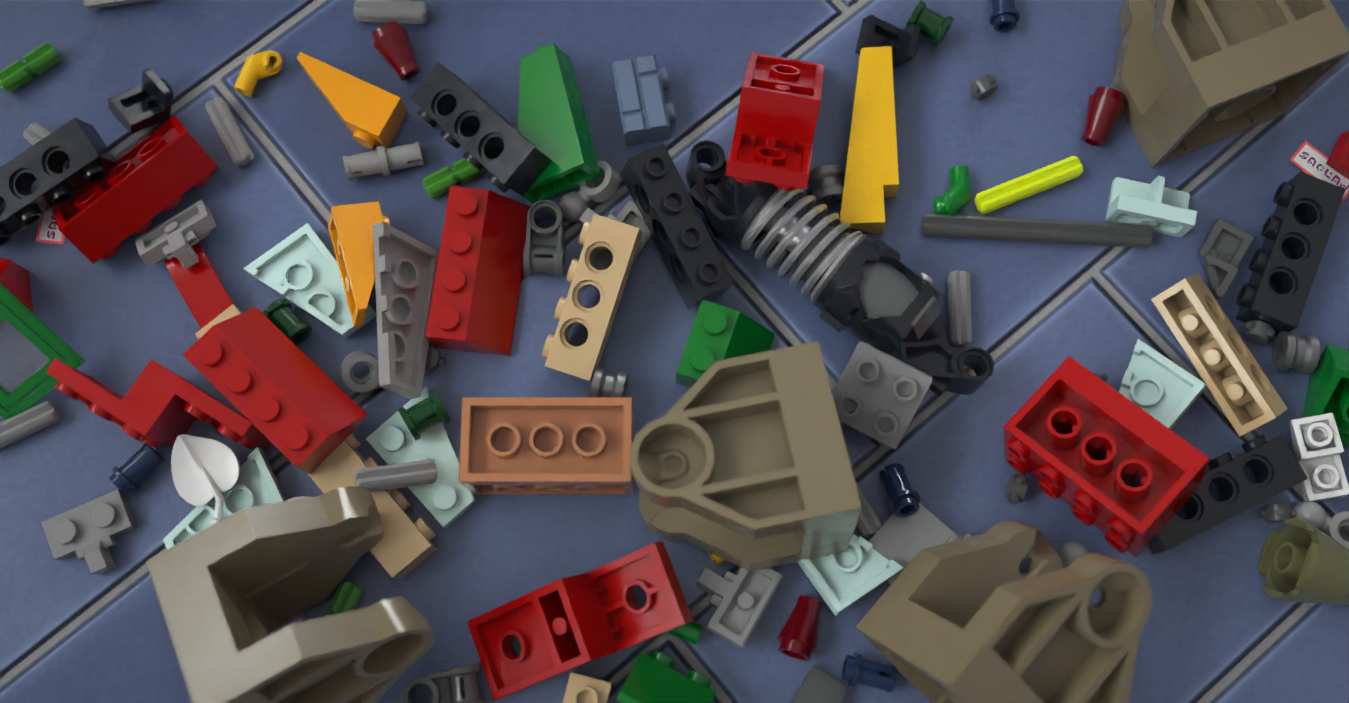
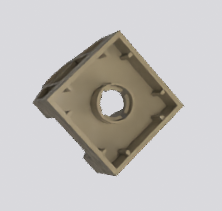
M1125 0L1119 13L1122 36L1111 88L1125 95L1124 104L1126 108L1123 115L1151 168H1154L1286 114L1349 56V32L1330 0Z
M818 341L715 361L665 416L647 423L636 434L630 448V467L640 489V513L646 527L659 538L669 542H687L750 572L800 562L803 559H814L829 556L830 554L847 552L862 506Z
M349 486L334 489L319 496L246 507L146 561L193 703H377L406 669L421 659L432 648L435 636L428 620L410 605L405 597L382 600L366 608L293 623L284 628L281 625L324 601L358 559L374 548L383 538L384 531L381 517L374 499L368 490L362 487Z
M1006 520L996 523L983 534L921 549L857 624L856 628L930 703H1129L1140 633L1149 619L1152 606L1151 585L1145 574L1134 565L1099 553H1090L1078 557L1067 568L1062 569V557L1035 526L1022 521ZM1028 558L1030 561L1029 568L1025 573L1021 574L1019 570L1020 563L1023 559ZM1096 589H1100V600L1095 605H1092L1090 602L1091 594Z

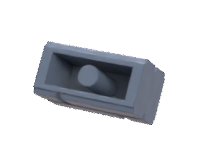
M654 55L639 57L635 60L627 59L613 62L611 64L625 145L633 146L645 144L648 141L656 142L670 138V125H676L673 103H665L663 91L669 90L666 68H658L657 58Z

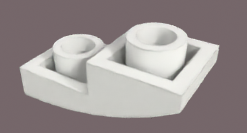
M1333 413L1289 421L1294 456L1308 479L1300 482L1304 501L1315 502L1348 496L1349 485L1340 458V454L1344 452Z

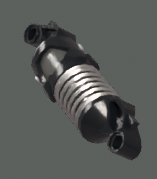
M699 141L693 146L685 174L691 189L689 194L694 204L704 212L706 222L715 238L732 240L738 246H742V249L750 250L767 233L756 249L755 259L763 258L779 242L766 262L767 268L775 267L789 250L791 253L779 268L778 277H784L792 270L793 275L789 281L790 286H796L802 280L805 284L801 289V295L812 293L810 297L811 303L815 302L814 306L820 310V318L838 332L846 330L860 342H865L930 375L932 383L929 389L938 396L945 390L963 395L973 394L992 375L994 361L987 351L978 347L953 348L949 345L943 321L942 293L932 286L934 281L927 274L921 272L917 275L900 262L901 254L883 240L874 242L871 238L866 237V235H862L860 231L850 233L851 225L849 222L838 225L839 214L832 213L827 215V205L820 204L815 206L816 197L814 195L804 197V189L798 188L794 191H785L776 188L771 183L758 181L755 184H744L736 181L734 177L725 176L727 164L724 150L713 141ZM699 163H706L710 165L711 168L703 167L699 165ZM797 194L792 207L789 210L786 209L792 197ZM808 204L801 219L795 216L800 209ZM820 213L813 227L808 226L807 223ZM964 366L970 367L975 372L976 377L968 374Z

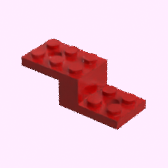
M750 53L741 89L735 133L725 176L734 177L736 181L744 184H755L759 181L774 184L776 188L785 191H794L798 188L807 190L812 145L821 103L824 64Z
M56 358L45 371L58 380V383L55 385L56 389L75 400L82 401L88 405V409L107 421H113L121 426V430L140 442L144 441L156 449L159 448L161 443L173 448L177 436L186 434L197 418L217 428V431L250 450L254 444L266 450L272 444L246 417L152 359L124 397L93 377Z
M659 541L593 571L556 580L467 621L493 699L497 700L568 670L598 661L692 622L693 619L664 542ZM637 585L641 586L647 594V601L644 607L639 606L634 599V589ZM513 635L521 642L522 650L520 656H517L512 650L511 639Z

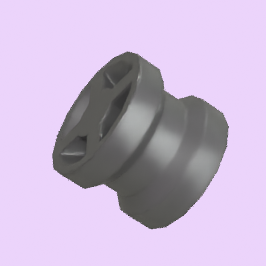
M825 165L810 170L807 185L811 187V195L816 197L815 206L825 204L827 207L842 203L844 186H842L841 179L844 174L840 165Z
M1279 332L1272 347L1271 361L1273 368L1281 371L1294 368L1298 373L1307 375L1313 373L1320 357V342L1318 337L1313 335H1304L1300 338L1295 337L1291 332Z
M597 366L589 397H625L629 374L622 371L612 374L608 373L606 368Z

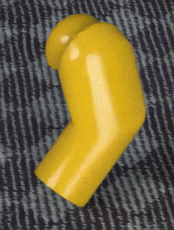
M274 50L263 51L249 56L245 60L233 89L244 96L251 97L258 80L275 75L281 70L283 64L282 56Z

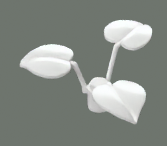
M189 434L178 435L171 455V471L175 488L186 502L194 506H202L215 497L214 515L210 521L212 526L221 521L224 497L221 492L233 488L239 479V459L232 448L221 441ZM296 496L286 501L308 498L309 496Z

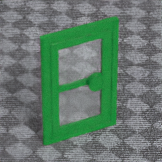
M0 283V416L7 420L27 410L55 387L58 380L45 372L55 358L76 369L85 360Z

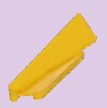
M892 46L866 47L860 50L840 212L841 223L849 222L851 228L879 235L883 234L885 226L884 198H897L899 187Z

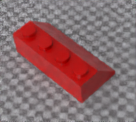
M175 115L171 116L115 159L117 164L107 170V175L95 183H87L75 191L76 194L70 201L61 205H55L52 208L59 231L92 264L101 258L106 260L112 257L121 248L120 243L131 234L139 235L151 225V219L162 210L169 211L182 201V195L193 186L200 187L212 178L214 174L212 171L218 166Z
M450 185L426 330V338L435 348L511 356L524 271L523 253L527 232V214L531 206L491 190Z
M256 307L213 325L183 354L297 468L308 474H311L369 416Z

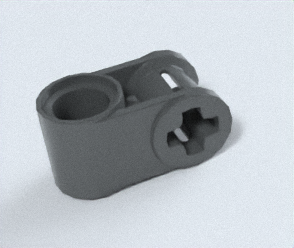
M539 200L528 211L526 241L523 253L524 276H531L533 272L556 273L557 277H564L566 227L562 211L553 201ZM552 215L557 218L552 227L543 229L537 226V222L541 217Z
M480 664L446 669L441 673L410 679L401 691V702L414 703L412 699L413 691L418 685L424 683L432 689L433 699L431 703H485V699L480 698L477 672L481 670ZM463 679H464V686H465L466 698H465V695H464V688H463V681H462Z

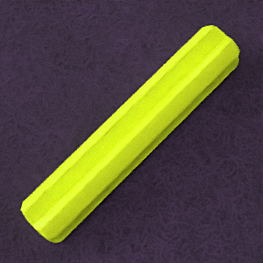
M1077 156L1065 158L978 193L974 198L975 205L979 213L985 215L1078 178L1084 171L1083 165Z

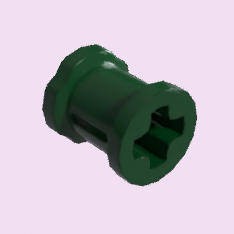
M920 1L905 28L911 24L919 26V34L931 40L932 46L938 48L951 27L954 18L950 15L945 18L927 8V3Z
M287 298L273 302L265 308L263 314L296 346H299L310 336L312 327L307 322H301L291 310L292 304Z
M434 390L428 392L426 399L410 408L401 407L398 409L415 441L421 438V433L441 422L447 424L451 421Z

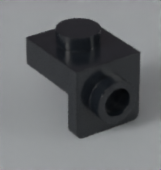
M869 15L862 21L855 53L860 55V50L866 47L892 46L893 69L915 57L919 48L917 40L920 27L911 24L901 30L873 15Z
M149 68L142 71V85L108 98V109L127 131L133 134L171 117L173 91L166 80L160 79Z

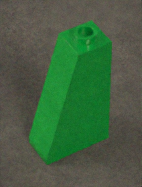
M554 43L539 47L533 53L521 58L517 129L552 160L523 196L533 204L539 200H547L601 176L571 58Z

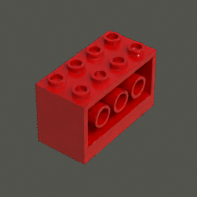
M1070 356L1003 426L1004 449L1007 456L1005 459L1013 469L1021 474L1028 472L1039 481L1038 486L1046 495L1054 500L1060 497L1072 507V514L1080 522L1087 526L1094 524L1106 534L1104 538L1113 548L1121 553L1128 551L1135 557L1143 551L1201 486L1210 460L1209 457Z

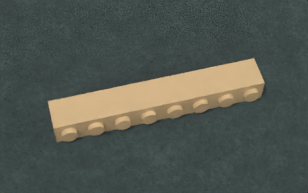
M232 304L195 333V335L200 339L213 325L243 312ZM353 433L311 474H308L323 493L338 488L356 487V470L379 466L371 456L365 460L357 451L361 443ZM398 488L370 492L380 514L384 531L383 538L370 552L391 578L401 581L438 549L431 541L436 534L421 517L415 521L406 509L411 504Z

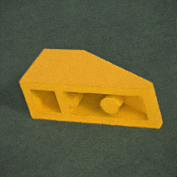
M300 52L297 59L304 71L353 134L352 138L370 149L374 145H385V148H388L408 114L402 99Z
M379 201L332 206L328 223V230L354 328L362 327L375 282L373 225L381 222L391 225L388 216L382 215Z

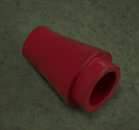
M393 21L380 26L372 33V38L375 41L373 47L397 73L401 81L408 80L420 72L406 28L400 27L398 22Z
M1097 87L1094 94L1089 95L1084 133L1081 138L1083 142L1096 147L1104 146L1106 138L1126 108L1124 104L1126 97L1123 93L1108 87Z
M803 595L798 596L793 611L777 637V640L780 642L779 652L803 661H809L811 654L817 652L819 616L822 606L819 600Z

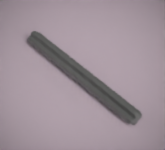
M929 213L924 214L921 221L922 235L933 237L1142 248L1149 247L1153 242V228L1150 225Z

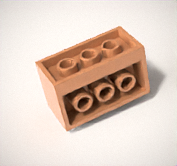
M462 397L459 482L474 495H634V476L630 467V448L635 439V413L632 397Z

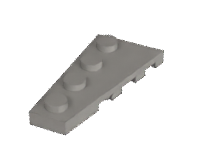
M381 222L373 225L379 387L405 398L414 399L421 397L429 346L426 330L439 251L391 225Z

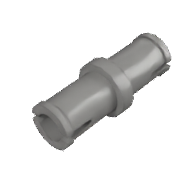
M419 141L391 148H385V145L377 146L375 151L343 156L348 180L378 173L387 176L391 175L393 170L424 165Z

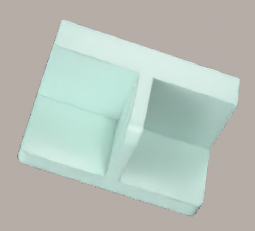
M1158 175L1150 184L1116 177L1112 181L1105 221L1121 224L1150 225L1153 228V232L1181 238L1195 226L1197 211L1188 209L1190 199L1188 192L1164 187L1165 177Z

